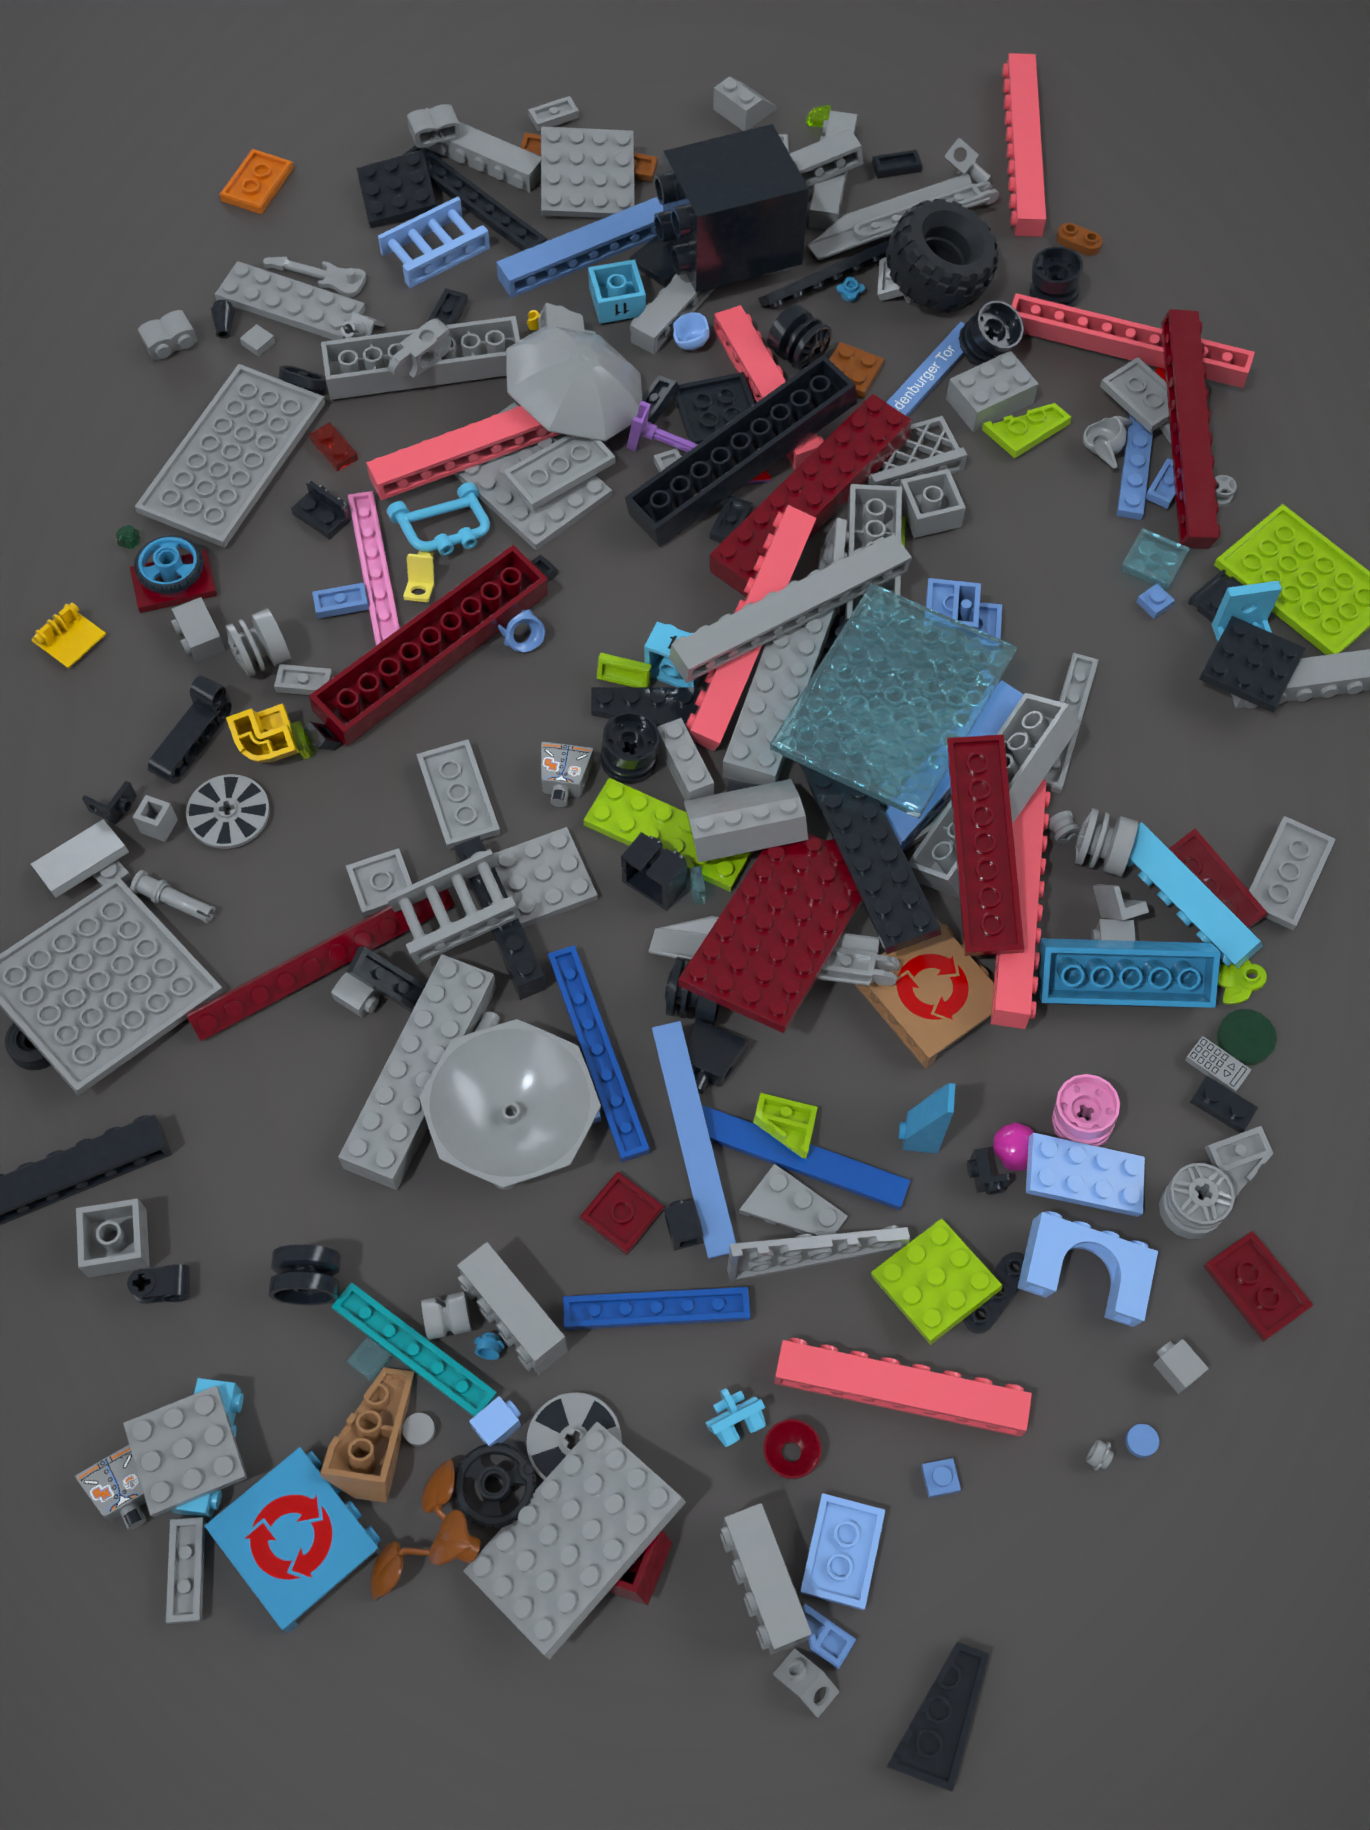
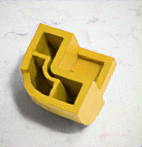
M279 704L260 712H256L251 708L226 717L237 748L243 755L254 762H275L300 753L299 741L296 732L293 731L284 704Z

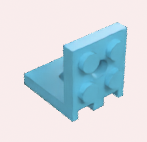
M1279 581L1227 588L1212 622L1217 642L1231 616L1271 632L1267 619L1282 590Z

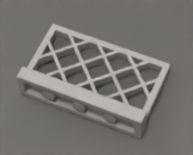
M943 416L912 424L910 434L913 433L920 436L918 442L907 439L903 444L914 449L912 454L908 455L897 449L891 455L888 462H883L881 466L884 468L883 471L871 474L868 477L869 485L900 487L901 479L949 469L951 474L963 471L967 453L964 447L959 448ZM938 425L942 430L940 436L928 432L929 428ZM927 438L937 442L934 449L922 445L923 439ZM940 444L951 447L952 451L944 453L939 451L938 448ZM917 451L929 454L930 457L919 459L915 455ZM896 457L907 461V464L896 466L892 462Z

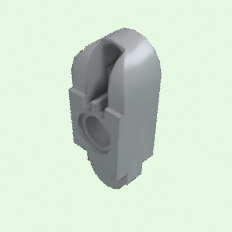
M432 319L400 342L401 350L390 360L388 370L396 378H404L410 375L414 379L441 361V358L449 352L451 347L449 328L439 319Z

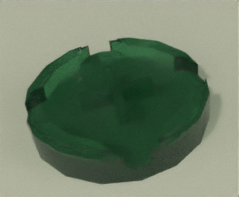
M1238 1009L1230 1012L1221 1021L1217 1031L1219 1047L1244 1065H1257L1264 1062L1274 1051L1277 1042L1276 1030L1270 1020L1261 1013L1251 1009Z

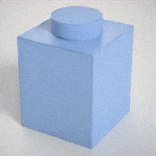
M498 1396L469 1422L482 1441L491 1447L497 1442L503 1443L521 1427L518 1419L521 1413L510 1400L505 1403Z

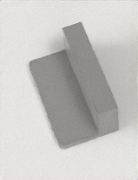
M1105 884L1093 886L1101 918L1126 920L1149 912L1146 901L1123 899L1119 886Z

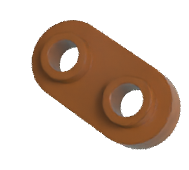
M1073 223L1062 224L1058 228L1056 236L1057 242L1060 245L1088 256L1098 254L1103 243V239L1098 233Z

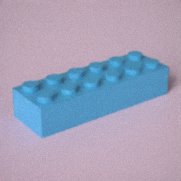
M1040 938L1036 994L1041 1003L1215 1008L1221 952L1212 943Z

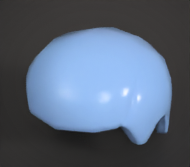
M690 312L684 314L673 323L675 343L683 350H696L704 346L709 338L707 319L700 313Z

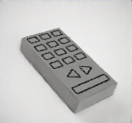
M1204 1036L1200 1038L1185 1059L1186 1062L1234 1093L1251 1072L1250 1068Z

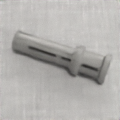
M140 870L131 882L130 889L134 894L141 893L151 898V901L155 904L166 903L205 923H209L214 916L209 914L210 912L215 913L216 908L214 906H210L171 888L168 881L163 879L159 881L150 877L144 870Z

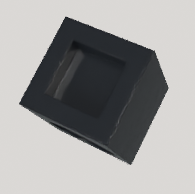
M683 1199L670 1203L669 1207L665 1208V1220L674 1251L702 1244L704 1234L694 1200L687 1202Z

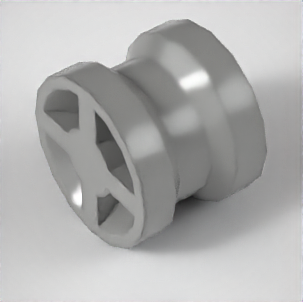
M1218 475L1215 477L1217 482L1215 501L1218 502L1219 507H1226L1233 499L1237 484L1228 475Z
M1071 811L1059 812L1048 820V828L1054 831V839L1057 844L1067 843L1075 839L1079 834L1080 827L1078 824H1074V817Z

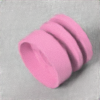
M1083 1074L1070 1078L1064 1082L1057 1094L1052 1115L1054 1133L1060 1139L1100 1147L1107 1142L1113 1133L1119 1115L1120 1101L1117 1091L1108 1081L1099 1076Z

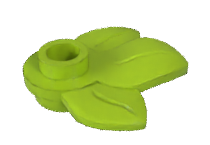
M1249 959L1238 969L1232 964L1228 967L1225 964L1219 965L1218 985L1225 988L1223 994L1224 1004L1231 1005L1247 1001L1253 991L1261 989L1266 984L1267 974L1265 969L1258 964H1251ZM1256 974L1257 977L1254 979H1250L1247 977V975Z

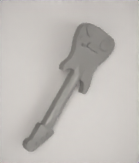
M268 257L263 260L265 268L268 269L274 268L281 271L286 269L322 279V281H318L320 288L334 289L345 297L357 296L366 282L365 271L353 268H338L329 262H322L323 268L326 269L323 270L290 261L288 257Z

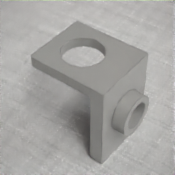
M793 1649L773 1673L776 1679L796 1694L817 1718L839 1693V1690L826 1674L796 1649ZM821 1687H826L824 1698L820 1702L814 1703L815 1693Z

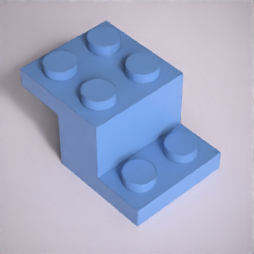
M928 578L924 628L947 630V633L960 630L967 638L968 643L973 645L978 652L998 654L1001 638L1002 604L980 602L981 583Z

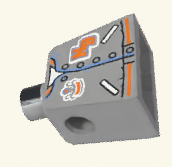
M542 742V789L545 794H552L550 803L553 806L565 807L568 797H581L594 764L593 748Z
M130 1445L75 1475L77 1481L95 1506L109 1521L112 1522L122 1517L128 1530L135 1529L146 1522V1518L140 1508L141 1505L146 1503Z

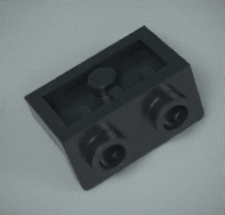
M310 480L306 483L308 493L291 508L292 514L330 540L350 522L348 505L340 497L336 498L331 495L324 486L317 485Z

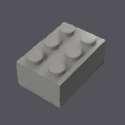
M1009 351L949 380L946 400L972 432L981 429L985 422L991 421L994 423L1003 417L1034 404L1039 383L1017 357Z

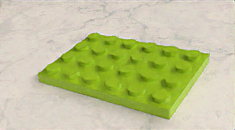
M1284 504L1279 506L1219 556L1214 563V566L1219 570H1226L1225 574L1229 577L1233 576L1243 585L1279 581L1282 590L1272 612L1325 655L1344 652L1370 629V571Z

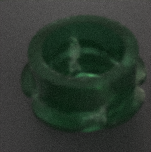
M132 525L120 528L116 533L117 544L127 549L136 547L140 542V531Z

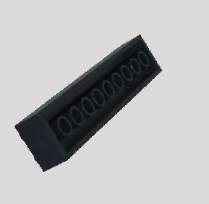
M823 354L627 495L625 501L629 515L660 547L856 405V384Z

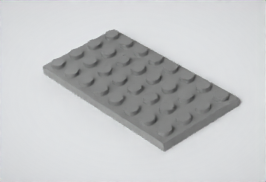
M238 364L135 505L137 513L225 548L325 405L324 396Z

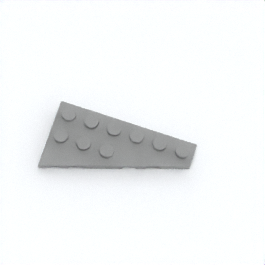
M894 1225L881 1230L819 1236L802 1234L795 1238L730 1244L727 1266L729 1282L902 1249L909 1243L910 1235L907 1227L899 1228Z

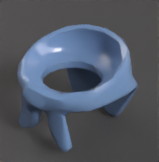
M521 610V613L508 623L507 629L498 625L500 632L505 637L504 645L509 646L516 652L532 651L544 641V625L533 615L531 610ZM526 623L531 634L525 642L517 643L513 637L514 630L519 624Z

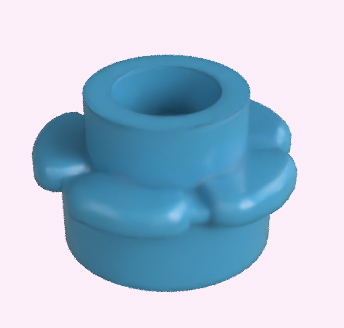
M483 1333L482 1337H477L474 1340V1344H476L475 1354L486 1360L498 1359L502 1349L505 1347L500 1337L494 1333Z

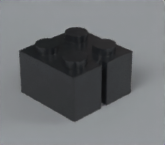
M641 832L621 855V868H623L622 882L667 911L686 888L687 861L677 851H670L667 848L664 850L662 843L656 837H649Z

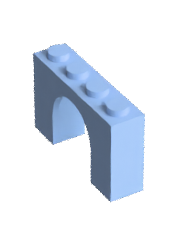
M1051 1211L1042 1212L1032 1220L1017 1288L1047 1298L1057 1290L1062 1262L1067 1251L1072 1249L1088 1250L1104 1262L1110 1274L1111 1286L1104 1318L1135 1327L1145 1321L1158 1251L1148 1248V1245L1141 1241L1121 1239L1117 1233L1111 1231L1100 1232L1091 1229V1226L1085 1222H1071L1062 1219V1216L1058 1213Z

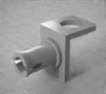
M960 138L955 141L945 154V159L959 170L956 173L957 176L969 173L970 178L976 183L987 181L991 176L975 163L979 154ZM957 148H963L966 151V158L962 162L954 159V151Z
M353 312L351 320L342 323L343 326H346V329L341 327V333L345 336V339L369 336L374 325L384 327L385 323Z

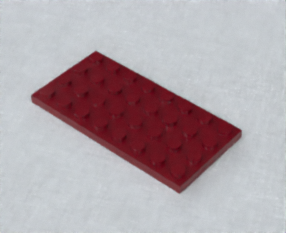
M808 833V840L763 849L679 977L678 986L785 1033L862 904V900L837 846Z

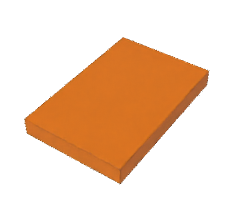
M252 149L219 194L220 200L262 215L293 171V162Z

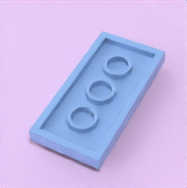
M1033 1133L1029 1136L1026 1193L1138 1217L1143 1214L1145 1157Z

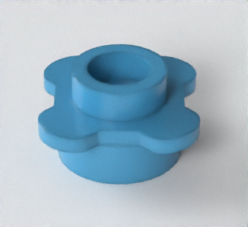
M847 277L844 283L837 285V292L841 293V297L849 302L857 300L860 293L865 291L864 284H859L853 277Z

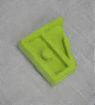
M760 1093L753 1123L801 1158L806 1159L818 1107Z

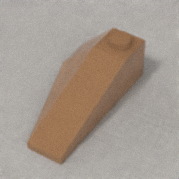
M386 1367L381 1370L364 1394V1400L354 1414H350L338 1437L335 1436L329 1444L321 1470L322 1478L356 1499L387 1503L398 1459L403 1424L406 1420L412 1391L414 1371Z

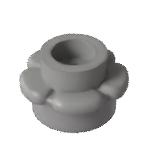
M1096 1440L1086 1457V1462L1092 1465L1095 1471L1099 1470L1100 1467L1106 1469L1112 1461L1114 1452L1109 1450L1111 1443L1107 1442L1105 1444L1100 1440Z

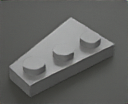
M776 1164L772 1166L739 1209V1214L761 1218L767 1223L779 1224L794 1229L795 1232L812 1234V1236L837 1234L848 1218L845 1213Z

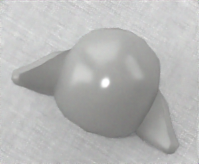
M1113 416L1112 418H1104L1099 422L1093 423L1084 431L1083 444L1089 451L1098 455L1112 468H1117L1115 455L1122 450L1126 443V429L1124 425L1131 424L1132 420L1121 416Z

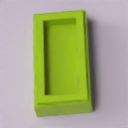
M600 653L598 657L597 679L629 687H649L652 665Z

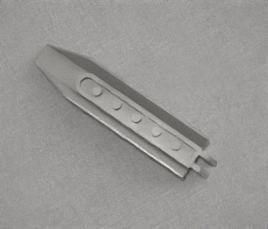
M967 173L845 214L808 245V248L817 260H821L891 236L902 215L906 211H910L914 205L925 200L933 202L934 199H945L947 202L955 201L967 209H972L982 204L990 205L996 202L1000 195L996 189H992L993 187L989 181L972 184L970 175Z
M710 916L656 928L649 953L672 958L679 956L684 957L686 961H691L719 917ZM844 933L817 979L870 986L874 981L878 985L891 986L896 983L897 977L889 971H897L900 962L898 958L878 954L879 937Z

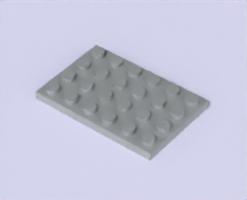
M514 402L498 414L511 410L518 405ZM554 437L454 474L463 484L467 482L474 483L480 493L478 498L536 551L612 497V489L594 475L532 511L504 479L503 471L556 442L557 440Z
M598 1422L592 1426L535 1490L531 1503L520 1510L518 1520H514L512 1524L501 1528L476 1556L474 1561L464 1570V1573L549 1660L686 1503L677 1492Z

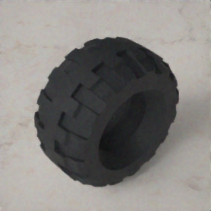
M934 199L933 202L925 200L914 205L910 211H906L896 224L887 243L889 245L886 250L887 267L891 271L889 275L894 284L897 283L900 287L899 290L906 297L908 296L914 300L915 304L931 308L932 311L942 312V310H947V312H955L974 304L991 283L998 268V244L995 236L990 233V227L972 209L968 210L960 203L955 201L947 202L945 199Z

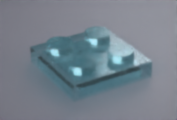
M1142 528L1120 570L1153 585L1158 584L1168 591L1189 548Z

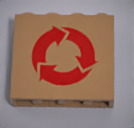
M937 918L936 920L941 928V935L886 955L898 958L900 962L897 971H889L897 977L894 985L883 986L878 985L874 981L870 986L854 984L925 1069L935 1063L938 1053L991 1017L994 983L990 979L987 970L982 965H978L971 956H965L964 945L959 944L953 937L951 929L946 924H942Z

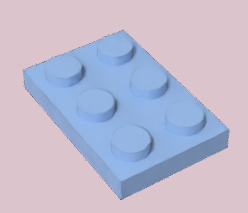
M822 1493L800 1593L864 1611L885 1510Z

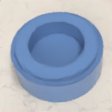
M1137 1424L1127 1432L1125 1444L1132 1455L1138 1458H1147L1158 1449L1159 1437L1151 1426Z

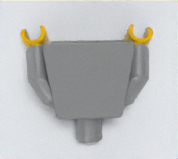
M545 303L540 314L536 310H531L528 313L527 324L530 330L541 329L545 326H557L596 334L595 331L584 329L583 316L581 314L570 311L561 305L555 306Z

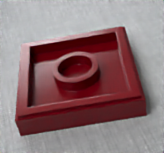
M617 1171L580 1215V1220L627 1256L664 1211V1206Z

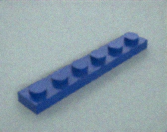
M748 1287L563 1296L564 1330L750 1321Z

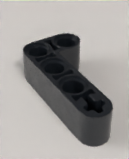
M202 675L198 676L190 687V697L193 704L148 762L149 772L172 784L181 779L226 721V717L230 715L232 710V702L227 689Z

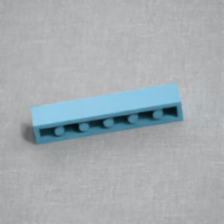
M1141 822L1137 828L1127 866L1131 867L1134 864L1141 871L1137 874L1148 887L1154 884L1160 890L1157 896L1167 906L1173 904L1179 910L1176 915L1187 926L1192 923L1199 930L1196 933L1197 937L1203 943H1212L1221 952L1220 960L1227 967L1232 964L1238 969L1263 947L1261 941Z

